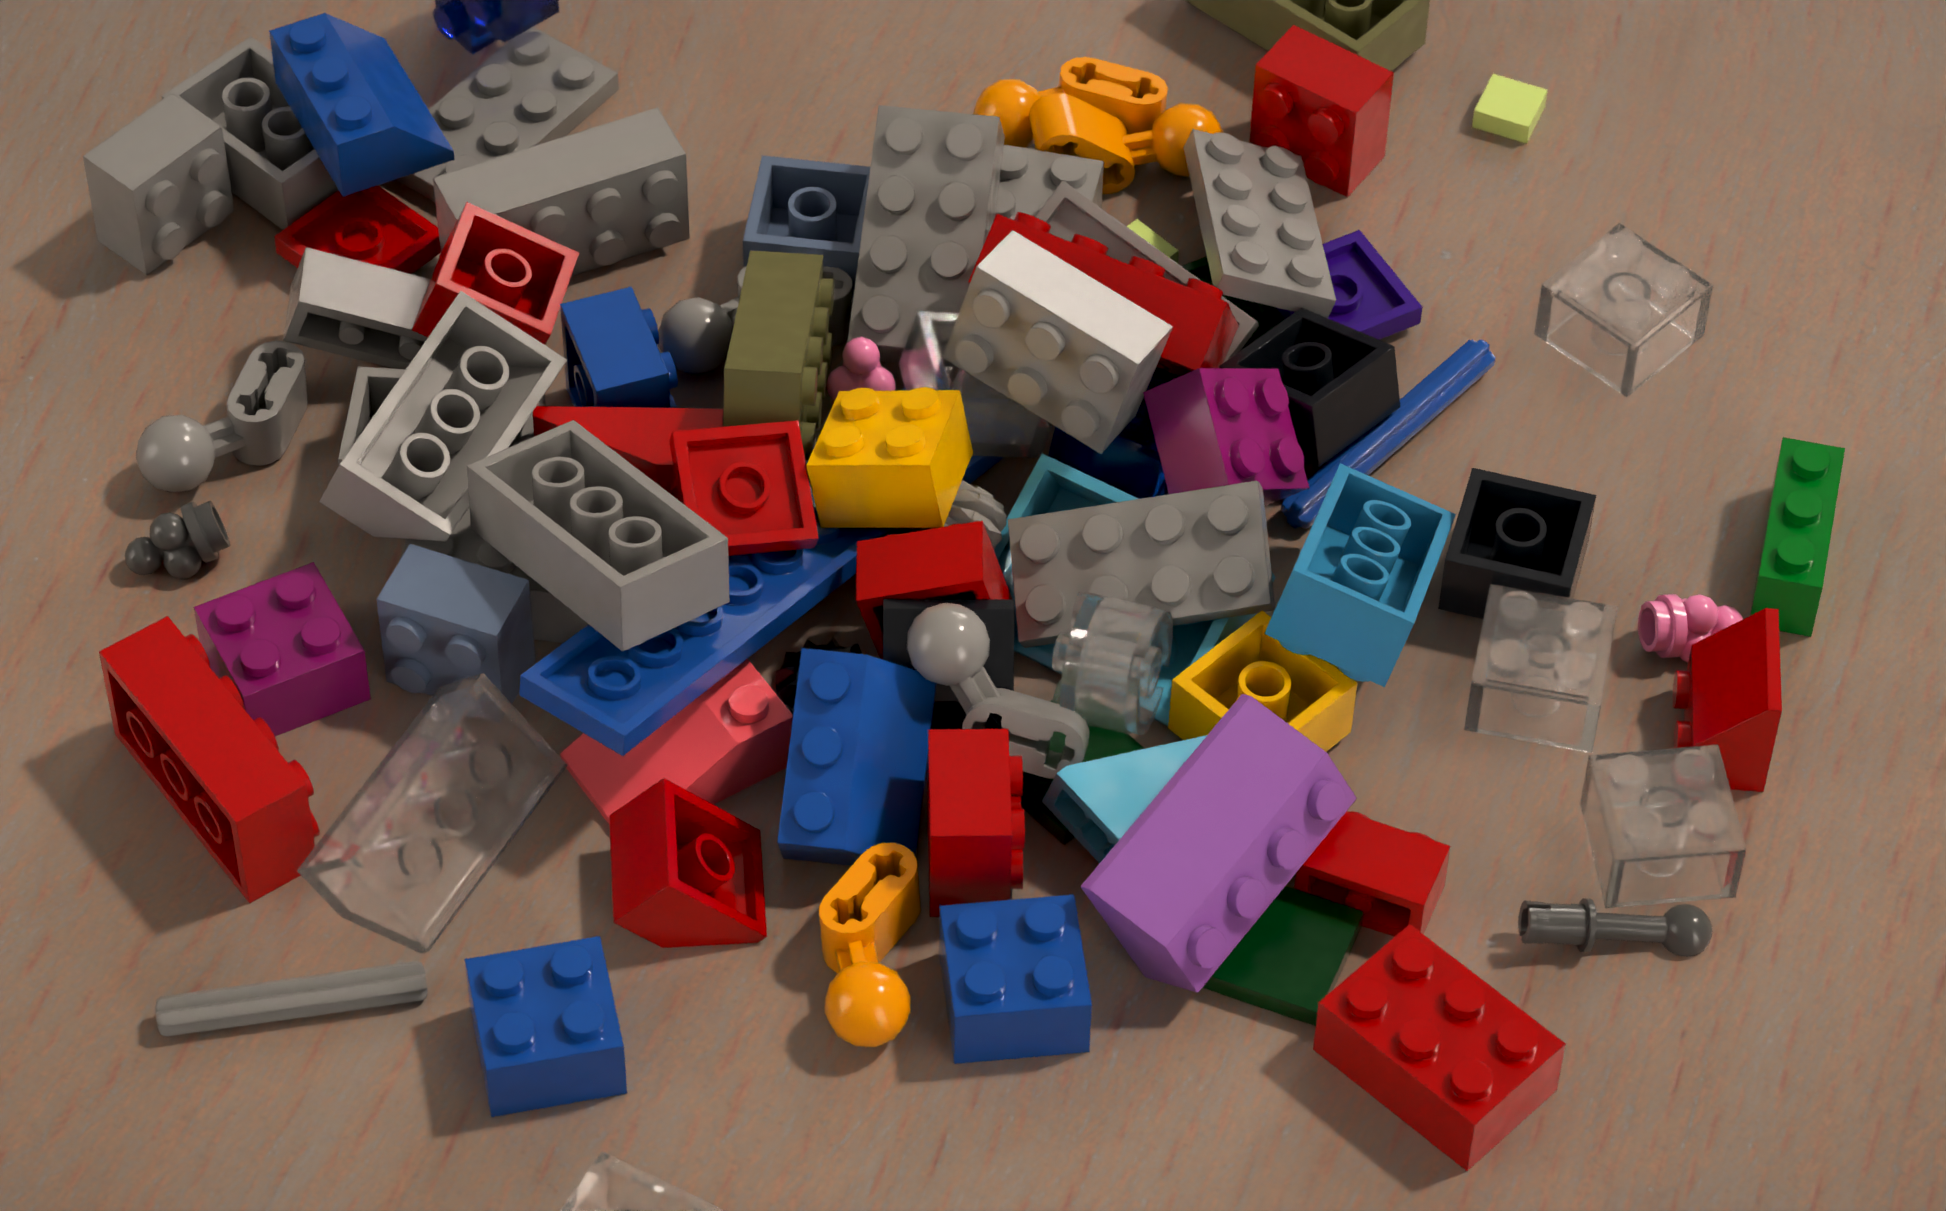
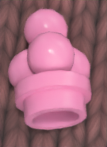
M865 337L854 338L846 343L842 353L843 366L830 372L826 383L832 406L839 391H850L857 388H870L875 391H895L896 382L892 373L881 367L877 344Z
M1676 594L1659 595L1655 601L1644 602L1641 606L1638 616V635L1645 651L1656 652L1661 658L1680 657L1688 663L1692 644L1743 620V617L1733 607L1726 605L1717 607L1710 597L1704 595H1694L1687 599H1681Z

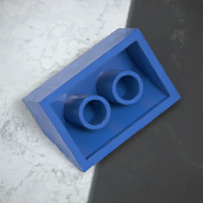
M327 13L269 31L275 82L342 197L455 160L452 147L385 38Z
M801 649L777 840L783 859L852 866L862 853L871 846L880 843L904 845L916 857L928 762V729L932 728L937 683L926 680L916 670L870 655Z

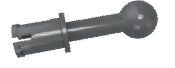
M1587 898L1581 899L1579 904H1557L1524 900L1518 917L1519 935L1522 936L1521 940L1523 943L1577 945L1580 952H1590L1595 939L1662 943L1671 953L1689 957L1703 952L1712 938V924L1709 917L1702 909L1690 904L1674 906L1663 916L1597 913L1594 901Z

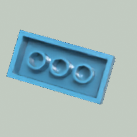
M1340 463L1264 634L1277 639L1284 648L1300 655L1311 654L1338 666L1343 674L1361 682L1372 681L1385 687L1415 623L1456 514Z

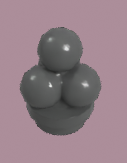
M192 501L181 506L183 518L171 512L163 513L156 517L150 525V537L136 538L127 546L125 561L129 569L139 575H148L158 570L163 562L165 569L170 575L178 579H186L199 571L202 560L208 563L218 559V551L230 547V541L214 504L208 501L197 506Z

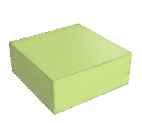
M1492 74L1474 110L1472 128L1527 144L1545 108L1548 90Z

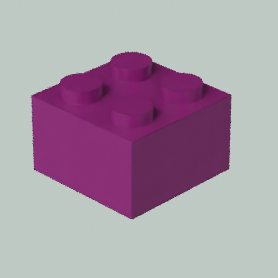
M1198 368L1143 392L1169 494L1259 481L1263 487L1264 505L1267 506L1309 489L1304 469V455L1297 442L1288 407V393L1282 383L1279 369Z
M314 562L194 607L199 641L208 656L210 668L218 678L226 675L233 681L242 697L245 711L253 720L261 717L268 724L274 736L371 700L365 650Z

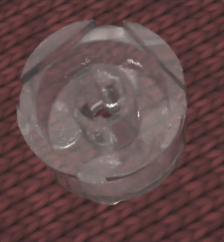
M1079 591L1072 610L1071 634L1060 632L1053 651L1052 669L1063 673L1062 680L1058 682L1052 702L1079 714L1086 720L1088 726L1124 734L1145 735L1155 718L1164 689L1163 687H1158L1157 682L1161 666H1169L1173 638L1172 615L1170 612L1158 609L1156 606Z

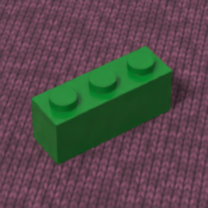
M1786 437L1782 438L1750 612L1751 616L1765 608L1779 609V631L1812 636L1823 588L1845 448Z

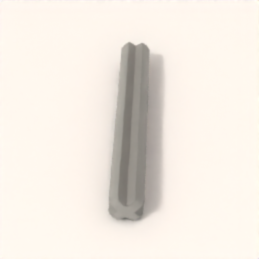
M411 961L161 996L156 1000V1019L160 1034L168 1037L422 1001L427 997V983L422 962Z

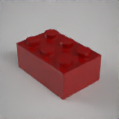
M1409 924L1318 1002L1313 1050L1464 1170L1468 1171L1557 1091L1566 1043Z

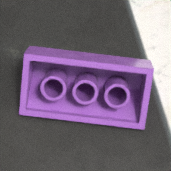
M1242 694L1080 887L1146 978L1198 993L1357 797L1326 751L1255 698Z

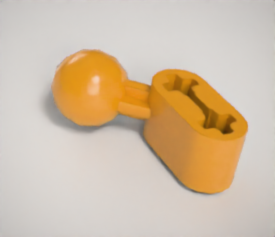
M1079 57L1066 61L1061 66L1058 87L1038 92L1020 79H1000L983 89L977 99L973 114L1000 117L1005 135L1004 145L1028 148L1034 144L1029 118L1031 107L1043 96L1052 93H1064L1117 117L1124 123L1127 134L1152 130L1154 121L1166 110L1168 87L1162 78L1150 72L1096 58Z
M1052 93L1041 97L1033 104L1029 114L1035 150L1104 161L1102 194H1112L1129 186L1135 176L1134 166L1158 162L1162 169L1174 175L1190 177L1184 146L1192 129L1211 134L1224 133L1220 123L1211 111L1199 105L1179 103L1165 110L1154 121L1152 130L1127 134L1124 123L1117 117L1064 93Z
M880 843L871 846L862 853L824 896L819 905L823 958L827 966L838 973L829 983L825 996L824 1012L837 1036L854 1046L877 1047L893 1040L905 1027L910 1013L911 997L906 985L896 971L880 963L920 914L918 862L914 853L904 845Z

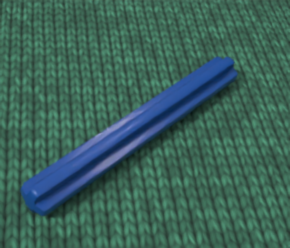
M1468 340L1400 399V408L1340 451L1307 480L1309 489L1291 495L1282 502L1281 511L1287 517V523L1293 528L1302 527L1304 529L1313 525L1340 463L1369 476L1494 366L1496 358L1490 351V345L1484 340H1478L1477 342Z

